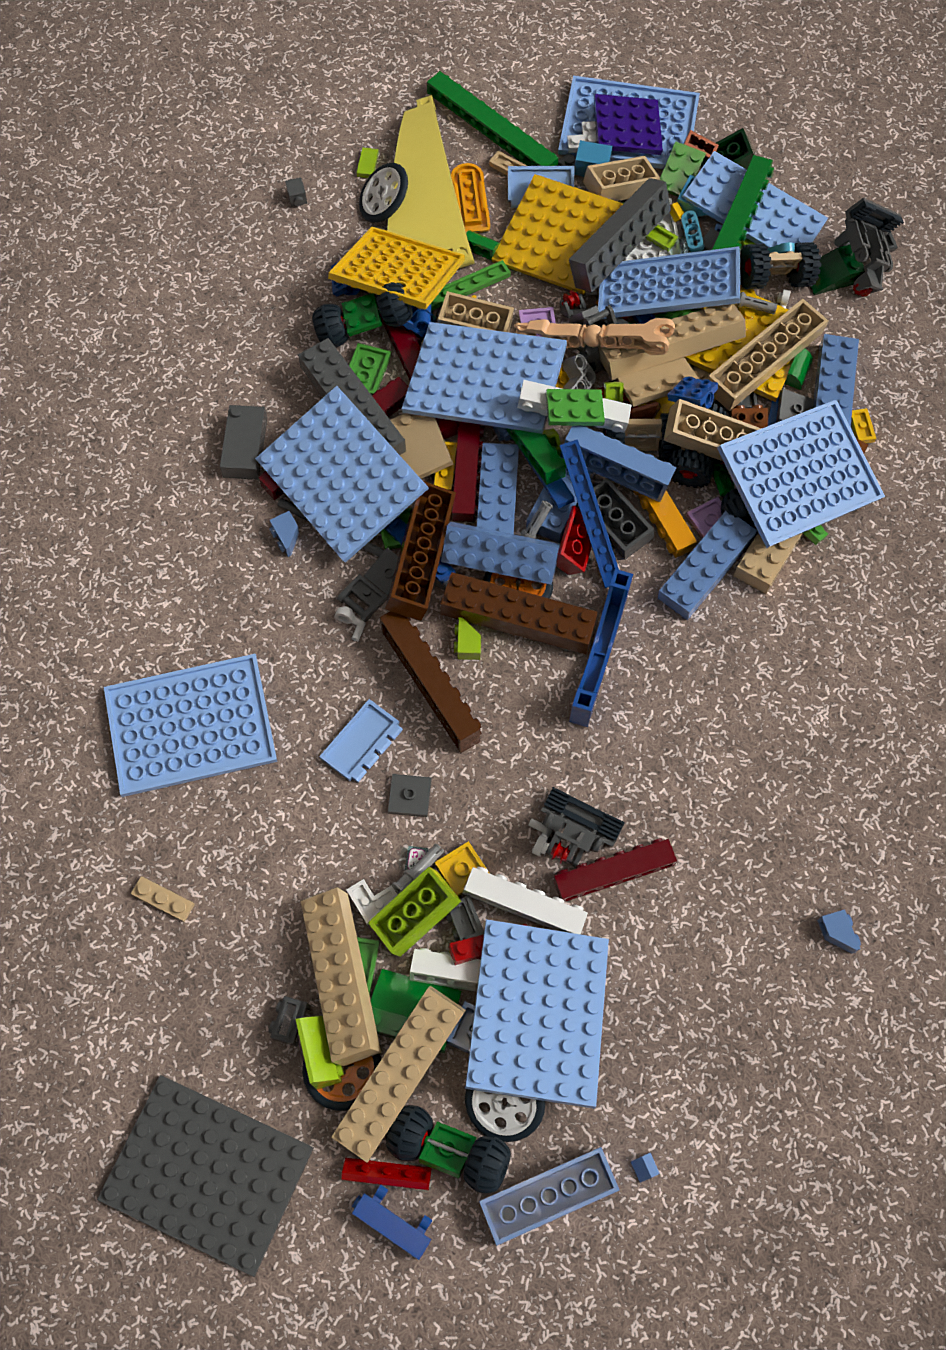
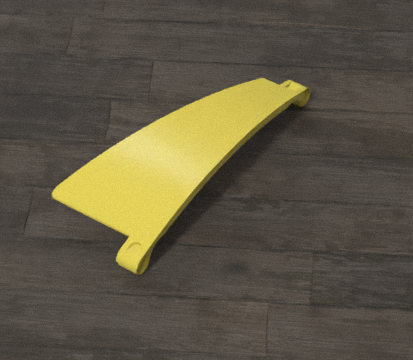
M432 95L416 100L417 107L407 110L403 114L394 163L400 164L405 169L408 176V189L401 206L388 218L387 231L447 250L453 249V252L465 255V261L460 266V268L475 264L452 182L435 112L436 107Z

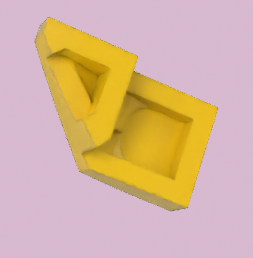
M678 202L671 204L670 214L674 222L681 220L685 212Z

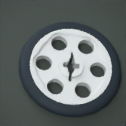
M384 164L377 168L366 180L359 198V209L366 221L371 223L385 221L401 206L408 189V176L400 164Z
M470 1089L465 1090L467 1114L473 1125L485 1136L497 1137L504 1142L519 1141L536 1131L542 1122L545 1113V1101L531 1099L525 1102L520 1097ZM503 1098H507V1106H503ZM482 1102L488 1103L490 1111L482 1112L479 1104ZM523 1112L527 1120L519 1122L515 1118V1114ZM498 1117L504 1118L506 1126L498 1127L495 1119Z

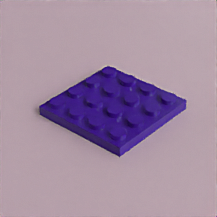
M604 94L594 95L597 143L613 146L612 151L653 155L662 154L663 146L658 100Z

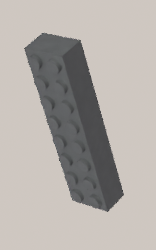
M649 178L569 259L575 288L592 293L663 218L669 214L671 206L665 181Z
M329 338L298 354L301 369L322 397L338 386L399 455L406 452L403 436Z

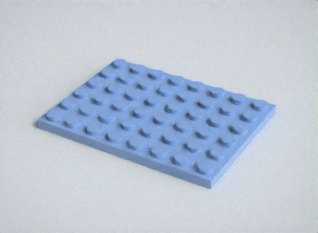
M573 75L558 154L566 155L568 153L567 135H582V122L595 121V94L656 99L659 105L662 154L653 155L612 151L610 162L646 156L653 168L664 169L675 141L684 144L690 130L694 131L700 93ZM570 153L574 157L577 155V153Z
M429 322L402 406V412L543 434L547 416L517 408L523 380L556 387L567 340Z
M338 386L333 388L255 458L345 563L429 489Z
M837 400L717 447L766 548L885 497Z
M256 654L104 687L119 790L122 797L277 762Z
M486 919L465 1089L596 1108L609 939Z

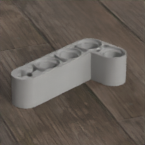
M577 354L563 361V369L570 379L562 389H590L596 381V375L583 355Z

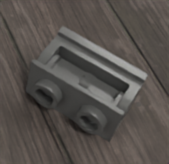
M470 895L460 899L461 902L446 915L448 923L452 922L455 928L452 930L455 941L484 935V930Z

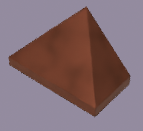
M692 130L688 132L684 145L706 152L705 157L708 159L714 151H717L719 146Z
M654 402L632 408L629 419H654L661 405L659 402Z

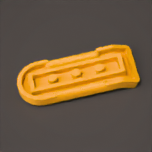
M472 163L460 164L452 170L451 178L466 233L469 230L476 233L489 232L490 217L483 171Z

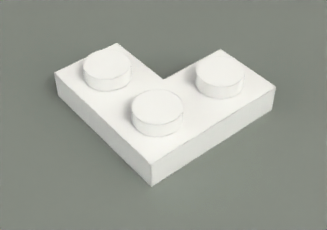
M595 121L582 122V135H567L568 153H577L580 140L597 143Z
M364 879L346 889L367 926L369 925L368 922L397 896L392 885L374 896Z

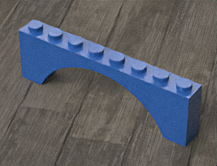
M618 569L614 570L589 659L573 701L569 720L571 723L584 727L589 725L633 578L632 573Z

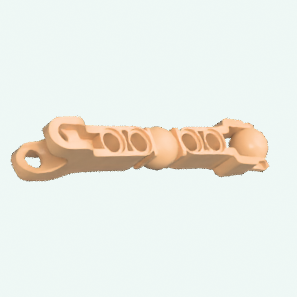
M655 318L644 324L602 325V328L595 324L587 327L581 324L550 323L546 319L532 320L528 323H516L514 325L516 328L515 333L532 336L541 334L547 338L567 340L566 348L585 347V344L594 348L601 345V348L642 349L649 355L666 354L669 349V342L666 337H671L675 330L674 322L667 318ZM666 326L669 329H662L661 327Z

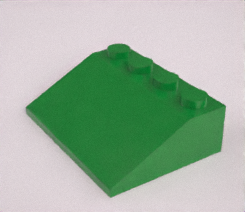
M382 969L370 1000L377 1034L395 1039L428 987L432 986L457 1004L459 1003L462 991L441 985L411 981L410 976ZM447 1040L439 1052L445 1053Z

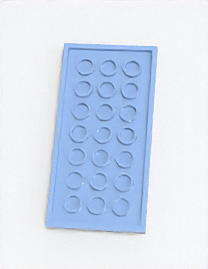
M714 151L682 198L703 210V213L724 224L747 170ZM769 183L767 190H763L764 195L761 203L757 204L758 210L756 215L752 216L751 227L746 230V238L755 244H765L768 248L788 242H813L828 217Z
M731 247L622 261L599 285L598 310L600 312L610 305L614 310L615 317H625L740 303V248Z

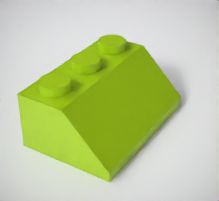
M323 1016L296 1019L310 1084L318 1090L341 1083V1076L344 1075L341 1065L331 1061Z

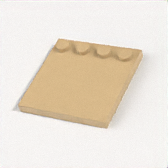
M682 357L655 367L617 377L616 381L623 382V392L634 407L667 396L684 377L699 378L686 359Z
M404 413L390 420L405 439L406 452L400 456L421 479L453 465L436 418Z

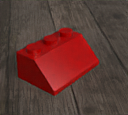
M575 505L571 508L557 555L556 566L567 575L585 572L592 548L580 509Z

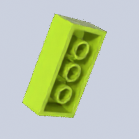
M428 867L368 923L389 951L401 957L453 910L461 900L441 875L433 868Z

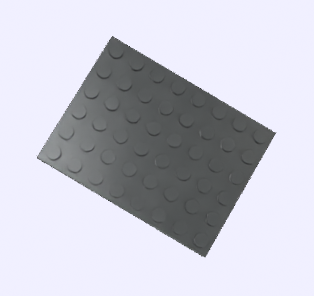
M160 1075L97 1200L255 1277L314 1147Z

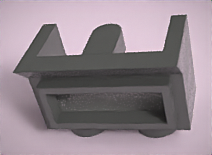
M284 996L283 1001L279 1000L276 1007L277 1019L272 1021L269 1027L270 1038L297 1047L296 1037L298 1028L296 1019L303 1018L306 1009L310 1010L311 1005Z

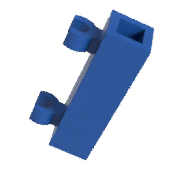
M382 1185L379 1186L373 1198L365 1193L362 1197L358 1195L352 1205V1208H354L352 1214L420 1260L432 1240L425 1235V1232L433 1220L425 1215L417 1229L380 1204L388 1192V1189Z

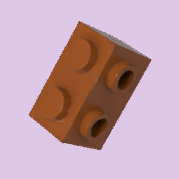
M736 405L729 411V417L759 428L768 426V408H762V405H752V408Z

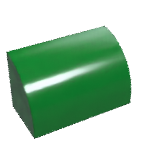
M469 230L466 235L471 252L492 261V257L500 242Z
M805 348L795 356L784 383L798 390L802 389L813 362L812 355Z

